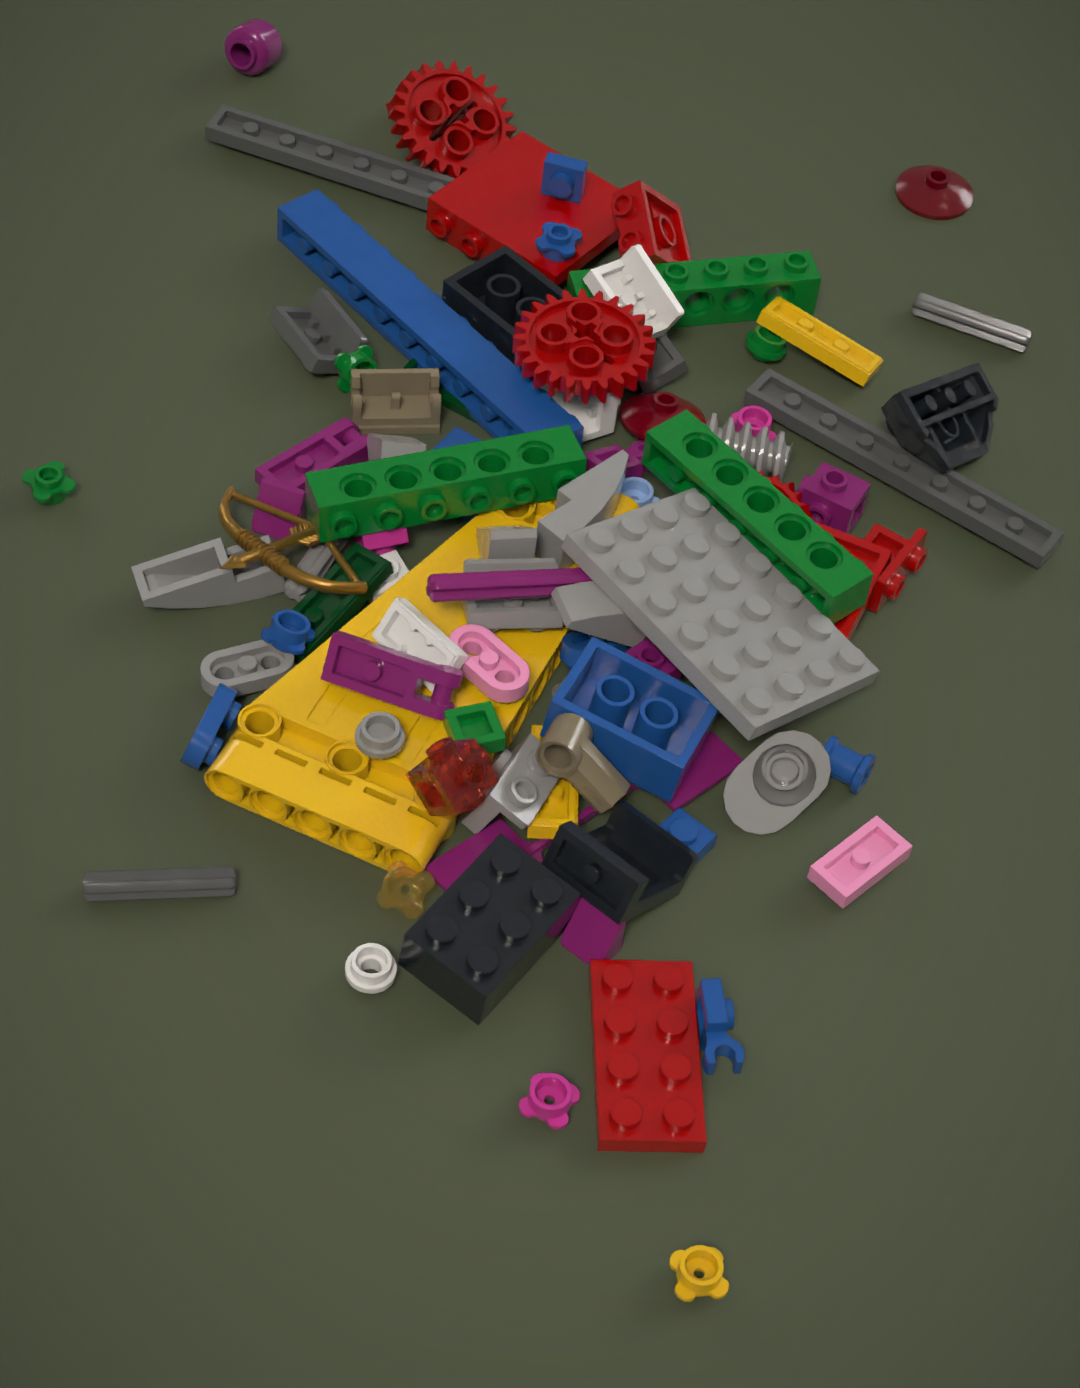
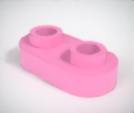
M468 624L456 628L451 633L449 638L467 655H476L469 656L460 670L464 673L463 676L488 698L497 702L509 703L519 700L526 694L530 676L527 663L490 630L480 625Z

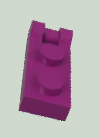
M342 418L255 468V482L260 485L264 477L305 490L306 472L369 461L368 435L362 436L359 433V427L349 418Z
M339 630L332 633L320 679L437 720H443L444 710L453 709L455 706L451 702L454 688L460 687L464 673L455 667L436 664ZM423 680L435 683L432 697L420 693Z

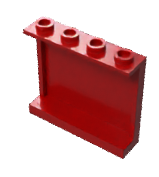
M521 131L428 197L426 230L476 261L506 245L558 286L568 278L569 271L579 270L619 239L620 232L613 221L611 210L612 192L619 188L587 170L584 195L580 204L540 194L545 158L548 152L560 153ZM544 223H562L570 228H577L582 232V239L576 242L575 254L569 260L563 262L551 261L545 258L541 251L536 248L535 240L542 236V225Z

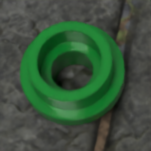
M760 324L756 326L755 330L750 331L745 339V344L750 350L751 355L762 362L781 360L787 350L785 339Z

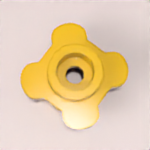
M695 1245L685 1251H675L669 1260V1266L675 1271L677 1284L674 1289L675 1295L684 1302H692L696 1297L711 1296L714 1299L725 1297L729 1290V1282L722 1276L724 1271L723 1254L714 1247ZM695 1271L703 1272L704 1277H703V1278H697V1277L694 1275V1272H695Z

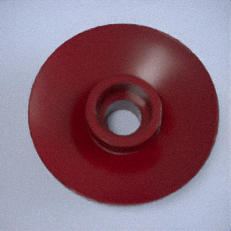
M920 165L911 167L899 175L895 185V194L898 201L910 212L927 219L950 220L960 217L970 209L973 202V190L970 184L958 173L940 166Z
M650 392L634 395L622 404L619 415L625 429L642 440H645L648 430L685 410H688L700 422L706 424L704 414L696 405L669 392Z

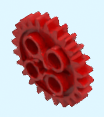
M440 60L436 61L432 69L426 63H423L418 71L412 69L405 80L402 79L395 90L396 93L390 100L389 104L393 108L388 114V118L395 121L390 133L402 135L396 147L400 149L408 148L411 151L406 158L407 162L418 159L421 162L419 167L424 169L429 167L434 172L456 178L510 140L511 136L515 133L516 127L508 124L514 116L513 112L502 110L508 101L507 98H496L494 93L497 91L498 86L492 85L487 88L484 85L485 74H481L477 79L473 78L472 68L469 65L462 73L458 71L456 61H452L447 70H445ZM469 105L475 107L469 110L461 121H455L436 141L429 139L438 134L443 125L447 126L452 123Z
M580 289L578 297H572L567 290H563L562 299L560 300L547 294L545 305L536 301L532 302L531 312L522 311L521 322L515 323L512 353H515L514 364L515 366H522L521 376L523 378L534 377L533 387L535 389L548 385L549 397L561 391L565 393V402H569L574 395H580L583 404H588L590 396L596 395L599 401L606 403L607 393L611 392L614 396L621 399L623 398L624 387L636 391L638 380H647L648 370L653 368L656 339L652 338L653 327L645 325L646 316L644 314L633 316V304L621 308L618 306V296L605 301L603 300L602 291H598L593 298L587 297L584 289Z

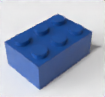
M592 637L552 698L540 736L544 737L552 721L560 714L574 713L583 717L592 727L594 735L592 743L627 781L670 803L706 742L719 710L699 690Z

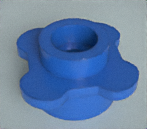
M547 222L542 225L543 234L541 237L536 238L535 246L545 258L551 261H567L575 254V244L581 241L582 232L577 228H570L566 224Z
M280 610L272 617L270 627L262 629L261 638L281 652L301 655L305 651V644L314 640L315 632L310 628V621L303 614L293 610Z

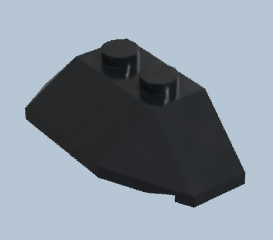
M978 362L899 391L881 407V410L886 417L888 430L898 439L901 446L944 473L988 453L994 426L993 412L997 410L999 398Z

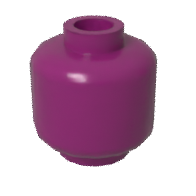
M254 18L233 28L228 33L224 43L228 62L236 71L243 75L253 76L262 73L272 67L279 60L282 53V40L279 32L272 24L263 19Z

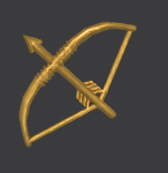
M233 486L228 487L222 497L217 513L223 529L246 553L238 556L231 555L220 569L246 568L247 564L259 560L277 575L284 576L301 586L324 593L365 594L367 592V583L359 580L333 541L325 542V544L351 582L328 580L308 574L291 565V561L279 552L298 544L312 547L320 543L312 522L235 492ZM234 499L297 525L289 529V536L266 544V542L262 541V539L258 538L248 529H242L232 518L228 506L231 500Z

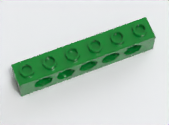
M810 250L654 264L684 309V315L671 328L757 321L761 311L777 296L782 297L813 316L821 283V276ZM591 269L569 271L566 290L572 297H578L580 289L586 291L587 297H594L583 281V278Z
M685 410L646 432L641 463L675 494L695 487L700 494L709 500L710 506H714L729 521L728 523L736 526L740 534L759 553L765 555L771 564L791 584L795 585L821 614L829 618L833 624L865 605L874 573L861 560L855 558L839 544L828 531L823 530L806 515L800 506L790 501L774 487L768 478L762 476L749 465L736 450L731 449L716 436L705 423L700 422L693 414Z
M570 425L306 472V508L319 542L324 543L557 499L558 489L586 472L587 458Z

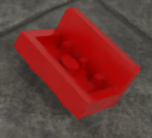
M876 523L863 538V540L892 550L890 564L877 579L874 594L867 606L869 610L877 613L888 599L895 601L905 586L908 573L916 574L920 570L928 554V550L923 548L928 531L919 527L908 540Z

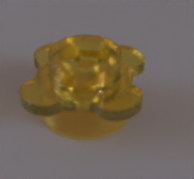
M396 861L388 867V874L383 880L382 890L377 893V902L383 909L395 908L403 911L404 915L409 919L419 918L424 913L423 901L426 894L435 886L434 877L428 871L418 873L408 868L404 862ZM409 886L410 892L406 895L402 894V888Z

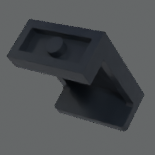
M621 801L615 805L604 826L588 833L572 821L561 824L541 864L579 891L583 899L619 925L679 895L698 859V855L626 801Z

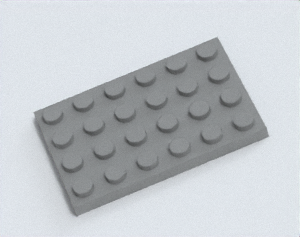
M695 487L566 534L561 545L565 553L748 741L873 684L880 672L864 653L855 647L833 625L829 618L822 615L801 591L771 564L765 555L759 553L740 534L736 526L728 523L729 521L714 506H710L709 500L700 494Z

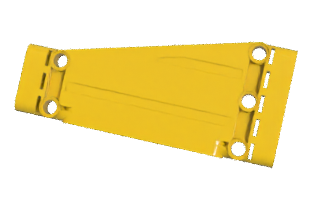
M621 494L613 517L639 508V505L632 498ZM557 499L479 513L339 630L379 644L371 635L394 599L399 597L406 598L446 636L450 637L456 628L467 625L462 601L432 602L426 593L428 577L431 574L463 573V562L466 559H480L476 527L523 525L537 528L538 520L555 510ZM573 563V564H572L571 566H569L568 568H580V567H579L576 563ZM563 622V628H547L543 631L517 628L500 629L492 632L527 663L530 670L527 692L517 701L509 703L497 702L488 698L463 676L460 687L454 688L451 702L455 705L454 708L491 701L506 736L505 747L508 749L561 663L560 650L563 637L574 630L566 628ZM330 637L239 712L237 729L204 775L205 784L216 796L400 877L416 879L421 876L440 843L449 839L454 833L457 816L465 803L469 804L466 799L483 778L489 780L492 774L487 769L499 752L457 760L444 728L443 720H437L320 679L331 640ZM422 683L420 693L432 697L433 693ZM387 712L398 719L405 733L404 745L399 753L390 758L375 759L364 755L355 744L356 728L363 718L370 713Z

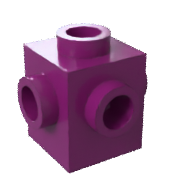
M822 462L813 476L805 475L797 492L802 493V503L810 505L809 511H812L813 521L849 534L863 515L871 483L826 462Z

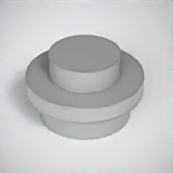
M387 712L368 714L358 724L355 731V744L364 755L371 758H390L399 753L404 745L405 733L403 727L395 716Z

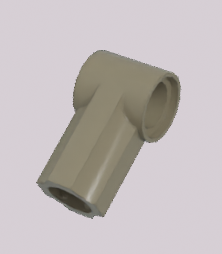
M574 713L560 714L552 721L538 745L535 753L536 761L547 774L566 778L591 807L601 814L612 808L626 794L630 784L592 743L594 735L588 721Z

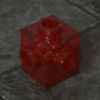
M446 737L435 742L425 752L428 757L406 774L430 816L459 815L461 812H467L476 808L485 801V792L499 781L491 767V759L488 753L477 743L475 738L453 740L452 737Z

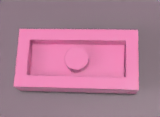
M876 815L813 863L809 868L807 878L844 909L908 859L913 846Z

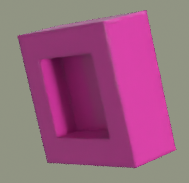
M407 527L353 537L354 543H358L377 555L396 550V545L409 542Z

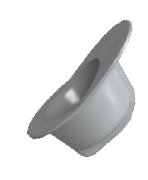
M796 730L778 732L763 741L735 767L726 780L723 798L725 810L732 822L745 832L759 835L777 832L792 822L819 797L828 785L831 766L829 755L822 743L810 734Z

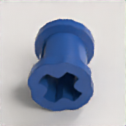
M832 735L824 745L830 759V777L850 786V792L857 795L871 774L876 756L870 753L864 756L840 744V738Z

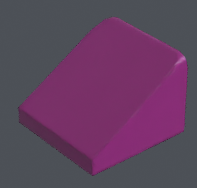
M263 477L257 500L305 519L306 491ZM255 508L252 519L253 532L269 535V537L279 540L289 536V529L297 525Z
M581 897L562 934L561 945L587 965H589L590 959L611 960L621 950L626 921L618 925Z

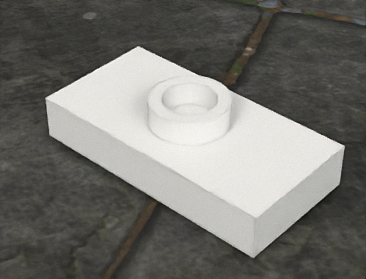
M396 597L371 635L380 645L436 664L455 667L459 670L469 657L406 598ZM423 680V684L433 693L435 683Z

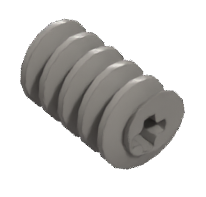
M712 412L706 422L711 431L731 449L736 450L757 472L762 469L764 476H768L771 472L772 477L779 474L782 483L793 447V442L790 446L786 445L785 432L780 431L773 441H769L768 427L763 426L756 437L752 436L750 422H746L741 430L736 432L734 418L729 417L721 428L718 427L717 413Z

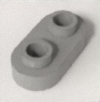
M263 639L214 651L208 654L201 662V686L212 697L220 683L238 691L235 697L266 690L294 668V655L277 650L272 644L266 643Z

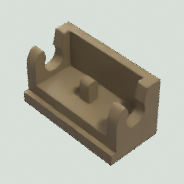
M439 368L351 369L350 417L351 421L359 427V433L361 435H368L369 433L440 434L441 394H439Z

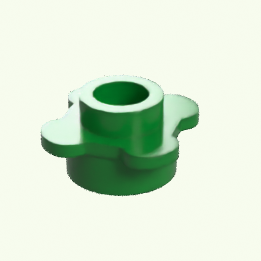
M361 345L357 351L351 353L341 352L335 358L334 366L339 371L337 387L342 392H350L351 369H378L375 361L371 359L373 350L369 346Z
M51 461L48 464L39 466L36 470L28 469L22 475L23 483L31 487L33 499L41 505H58L67 498L68 494L73 493L76 489L75 480L68 478L65 473V465L59 461Z

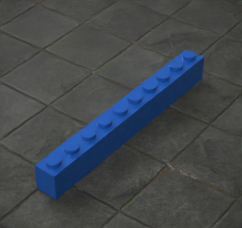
M316 189L277 207V239L409 361L414 358L418 362V368H439V382L443 385L442 389L453 394L470 412V417L493 438L570 425L581 447L584 426L581 425L579 420L574 415L569 414L552 397H549L546 390L541 388L535 389L530 378H523L521 376L522 369L519 366H515L491 341L486 340L478 333L466 318L459 316L443 301L439 294L431 291L417 278L412 270L403 266L392 256L386 247L381 246L360 224H356L341 210L337 203L331 201L320 190Z

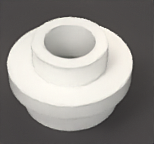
M362 944L346 960L345 977L348 983L360 992L368 994L383 992L396 979V961L389 950L380 944ZM374 969L378 973H366L364 970Z

